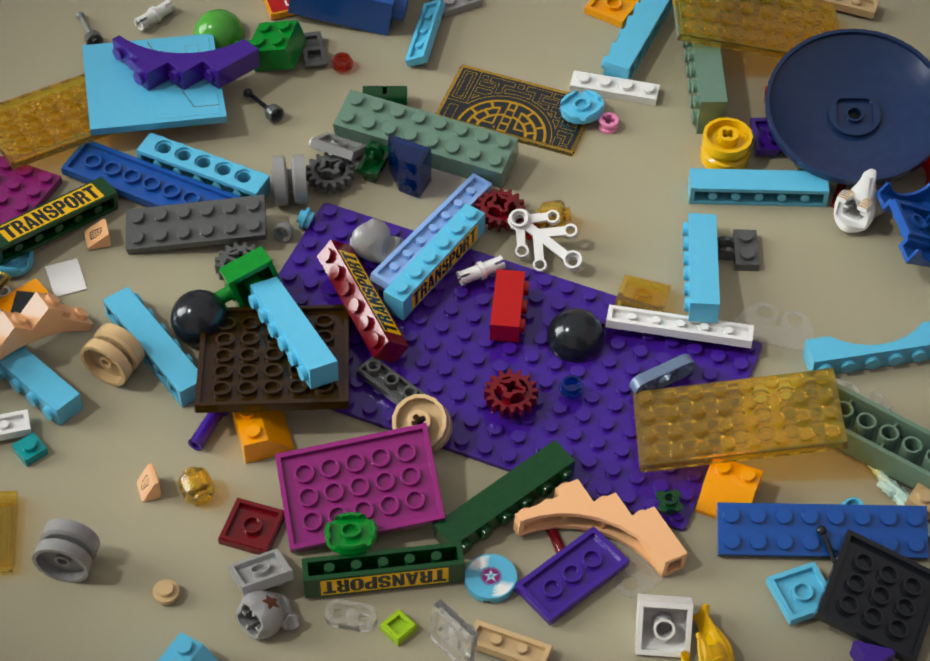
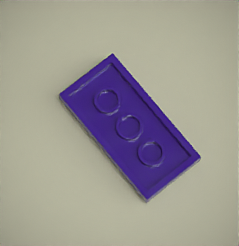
M593 526L517 582L514 590L551 625L627 568L629 560Z

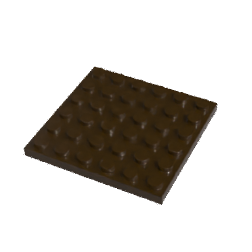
M344 304L298 306L338 361L339 380L310 389L305 381H301L296 367L290 365L287 354L279 349L276 338L270 336L267 325L261 323L258 312L251 307H227L229 312L227 325L225 327L220 326L219 332L213 335L206 336L205 332L201 333L194 405L195 413L349 409V313Z

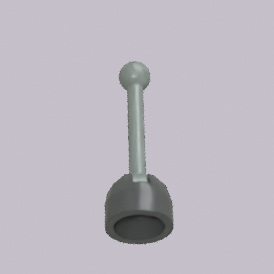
M78 12L76 18L81 20L87 31L84 37L85 43L87 45L103 43L101 34L96 30H90L84 19V13Z

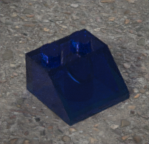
M390 134L388 136L389 170L400 192L420 198L431 182V148Z

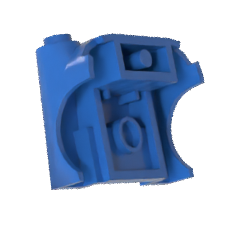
M887 181L875 194L882 210L893 213V218L898 224L901 231L900 234L904 238L898 245L907 264L930 267V182L915 192L899 193L894 191L891 182Z

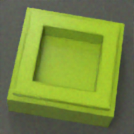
M398 609L380 624V630L392 642L400 646L418 631V625Z

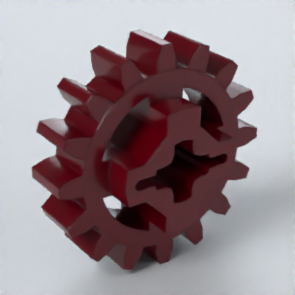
M492 188L490 194L484 191L483 198H477L475 208L485 213V225L488 224V230L493 229V227L497 228V232H500L501 228H505L506 231L510 230L508 223L509 214L515 209H525L524 199H519L520 194L512 195L511 189L504 192L503 188L496 192ZM517 219L516 223L518 224V222H523V219Z
M512 369L508 370V374H504L500 370L499 377L491 375L490 382L485 383L484 399H486V407L492 406L493 414L498 411L501 412V418L506 414H509L510 419H514V414H518L521 418L524 417V411L531 413L532 406L537 405L538 389L536 388V381H530L529 374L524 377L521 376V370L516 374H513Z

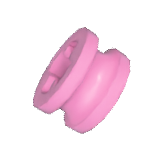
M611 112L603 113L599 118V130L605 134L615 133L618 130V116Z

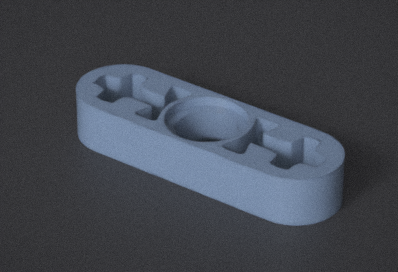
M682 354L638 374L631 380L629 387L637 397H644L689 376L696 369V363L689 354Z

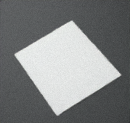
M77 258L45 266L53 294L57 297L87 289Z

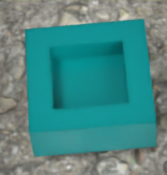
M34 432L12 444L13 451L26 467L48 454L47 447Z

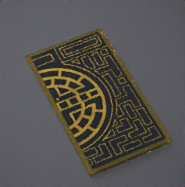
M463 64L459 67L453 82L435 113L516 137L519 143L571 157L575 153L587 124H573L562 117L560 103L564 96L570 92Z

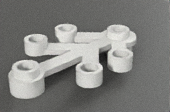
M515 209L509 214V226L516 231L517 246L515 254L518 259L525 260L530 255L529 248L526 245V231L533 236L535 258L533 269L535 271L545 273L547 270L543 245L563 260L567 270L577 271L581 268L583 260L578 251H567L551 239L552 237L562 236L570 240L575 239L578 235L576 225L569 223L562 227L542 229L533 225L547 222L551 226L557 225L560 222L558 211L549 210L546 213L529 214L525 209ZM551 215L557 216L555 220H549ZM522 218L524 222L517 224L516 220ZM568 229L575 230L573 234L566 233ZM521 249H525L526 253L524 255L518 254V251ZM571 260L578 261L574 266L569 264ZM538 263H543L544 267L538 269L536 268V265Z

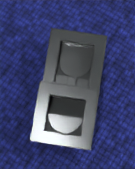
M321 31L304 33L307 39L302 50L305 68L327 66Z

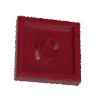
M237 498L218 538L219 544L257 555L271 551L285 520L284 510Z

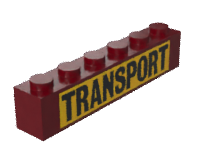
M330 240L317 255L321 265L373 358L395 363L409 347L352 246Z

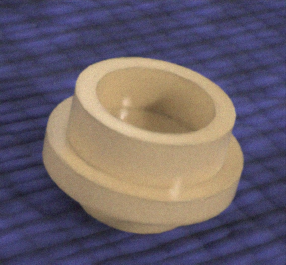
M164 579L154 585L152 593L158 603L167 606L177 600L180 590L175 581Z

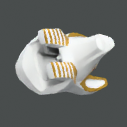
M869 169L865 171L856 185L850 186L847 190H842L837 196L834 206V218L841 230L847 233L864 231L870 226L875 217L885 212L882 210L875 194L877 192L876 170Z

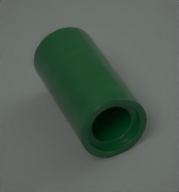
M363 86L362 93L407 106V86Z

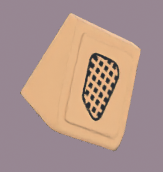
M106 219L100 220L84 231L88 250L111 246Z
M152 463L147 465L137 481L138 490L143 502L159 499L162 496L157 473Z

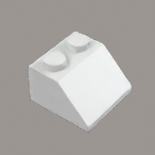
M638 594L635 654L680 657L681 652L686 650L689 652L690 658L693 620L692 598Z

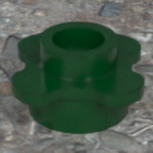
M674 489L664 492L660 490L656 493L655 497L659 501V512L673 515L676 512L682 511L683 504L680 503V491Z

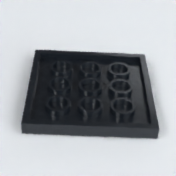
M848 529L844 534L813 618L864 643L893 649L895 652L894 658L900 661H917L930 622V569Z

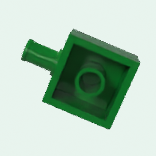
M298 20L259 23L253 38L247 40L259 49V67L254 69L255 72L295 68L307 41Z
M260 246L220 267V273L226 284L224 288L215 292V294L224 303L233 300L238 307H250L248 296L251 295V284L276 276L280 280L272 260L263 247Z

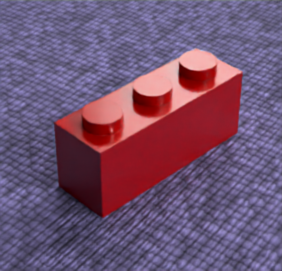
M496 270L490 321V340L519 342L520 333L525 332L526 318H521L522 314L527 313L528 300H523V297L529 294V281H525V271Z

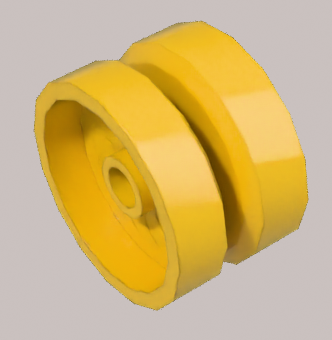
M729 117L710 121L705 126L702 136L700 158L703 165L707 169H744L748 165L753 139L751 129L744 122Z

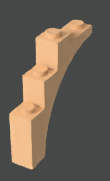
M36 292L21 313L6 311L0 313V360L22 346L42 337L70 331L89 332L94 324L88 317L87 311L83 308L60 304V299L52 293Z
M578 479L564 482L556 487L553 499H545L538 505L523 508L518 513H515L513 530L517 536L552 528L588 531L594 526L604 536L614 539L634 550L655 569L661 578L683 569L688 554L655 507L647 510L642 509L631 515L617 493L601 496L596 501H593Z

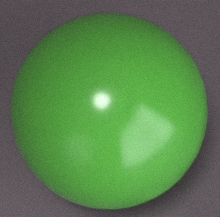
M223 9L206 12L198 19L194 28V35H213L215 49L234 44L236 40H243L245 38V30L240 19L232 12Z

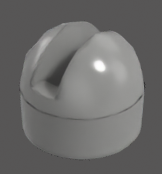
M283 221L276 225L273 234L277 240L287 242L292 237L294 228L289 222Z

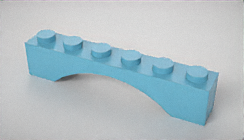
M930 321L922 322L909 335L885 344H853L830 336L805 340L802 355L808 371L813 370L823 376L929 360Z

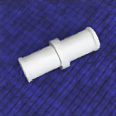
M165 0L156 7H150L146 13L134 19L135 26L137 27L141 24L138 29L142 31L153 23H159L164 16L175 11L174 4L172 3L168 6L172 1Z
M499 255L485 262L478 261L472 267L457 271V278H461L459 281L460 285L464 286L477 279H487V276L496 273L497 269L505 270V262L501 263L503 257Z

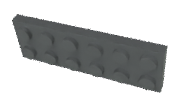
M265 195L126 209V251L128 254L267 240Z

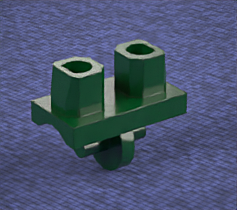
M371 141L365 148V154L356 168V173L362 174L364 181L376 183L393 152V146H382L379 142Z

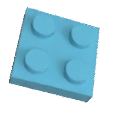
M811 562L767 577L766 585L789 626L813 618L826 585V580L816 563Z

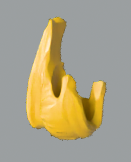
M706 603L703 604L699 612L693 615V620L699 629V632L695 634L697 637L698 661H735L730 642L709 616L710 606ZM683 650L680 655L681 661H690L689 652Z

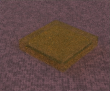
M625 274L616 297L615 305L664 312L671 285Z

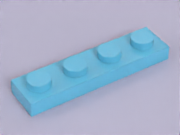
M435 0L423 4L405 59L408 67L423 65L428 62L446 6L443 0Z

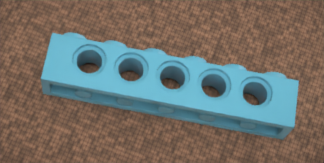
M150 132L136 149L137 158L240 197L265 195V198H267L271 192L269 175L225 160L222 157L211 155L203 150L167 139L164 136Z

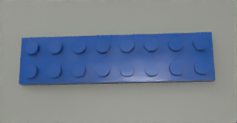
M85 139L61 167L63 175L84 183L103 177L118 192V196L147 207L240 197Z
M718 502L716 504L717 556L830 558L822 537L816 532L817 527L822 525L827 529L826 535L835 556L838 553L844 534L850 529L906 558L926 560L929 558L927 506Z

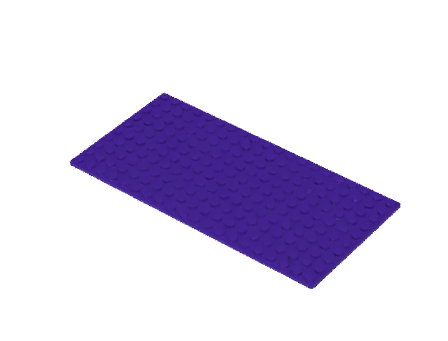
M330 203L322 204L310 223L309 228L305 231L278 274L283 286L298 306L343 304L317 255L330 240L350 245L353 231L373 217ZM383 221L389 227L391 236L395 235L405 240L413 232V230ZM469 249L404 321L391 314L409 347L395 363L380 361L426 395L436 398L449 411L452 419V433L442 449L510 472L556 440L575 460V472L568 482L578 479L593 501H596L601 496L617 493L631 515H634L639 510H647L651 507H655L658 511L659 501L655 497L658 491L667 492L674 489L680 491V503L683 504L682 511L676 512L673 515L659 512L669 528L680 532L685 531L698 502L714 455L717 456L762 350V343L752 340L750 349L606 328L609 304L659 312L665 311L544 272H537L534 269L506 260L501 261V263L505 262V270L525 271V281H529V294L523 297V300H528L527 313L521 316V318H526L525 332L520 333L519 342L490 340V321L496 273L488 275L487 279H477L461 286L459 283L461 278H457L456 272L472 267L478 261L485 262L495 257ZM358 257L370 278L371 273L380 264ZM372 282L384 302L383 291L385 289ZM566 309H585L594 314L603 326L605 335L603 348L596 357L587 358L586 362L572 363L561 360L548 348L546 339L548 326L558 313ZM349 315V409L330 410L387 430H393L392 415L397 405L356 375V369L371 358L372 354ZM682 354H689L696 363V369L689 376L644 397H637L629 387L631 380L638 374ZM509 369H512L513 374L521 370V376L523 377L529 374L530 381H536V388L538 389L537 405L532 406V412L524 411V417L522 418L518 414H514V419H510L509 414L501 418V412L499 411L493 414L492 406L486 407V399H484L485 383L490 382L491 375L499 377L500 370L504 374H508Z

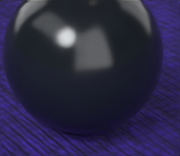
M203 289L192 290L183 294L175 302L170 316L171 326L179 340L186 345L200 348L201 333L206 332V336H210L219 332L220 326L225 327L227 325L229 312L224 301L215 293Z
M570 308L558 313L551 320L547 329L546 339L548 348L556 357L567 362L580 363L586 362L587 358L596 357L601 352L605 335L601 322L594 314L585 309Z

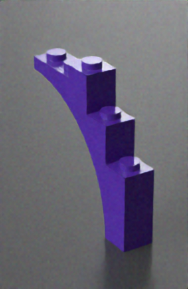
M120 35L112 39L114 57L134 71L133 78L135 82L148 91L168 80L185 90L203 79L220 89L259 67V49L245 39L223 48L195 53L156 51L136 45Z

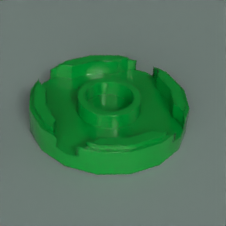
M355 512L337 515L334 521L331 523L329 521L326 524L324 530L326 545L333 552L341 555L352 556L368 551L376 543L378 536L375 521L367 519L366 515Z

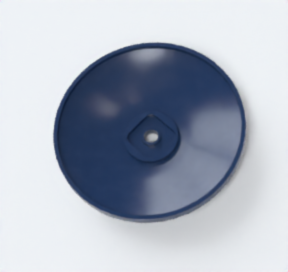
M840 29L810 37L796 45L783 56L769 79L765 97V114L772 137L784 154L795 164L824 180L845 185H856L863 173L869 169H874L877 172L876 185L902 178L918 169L930 158V61L908 43L877 31ZM857 113L860 118L852 119L849 117V114Z

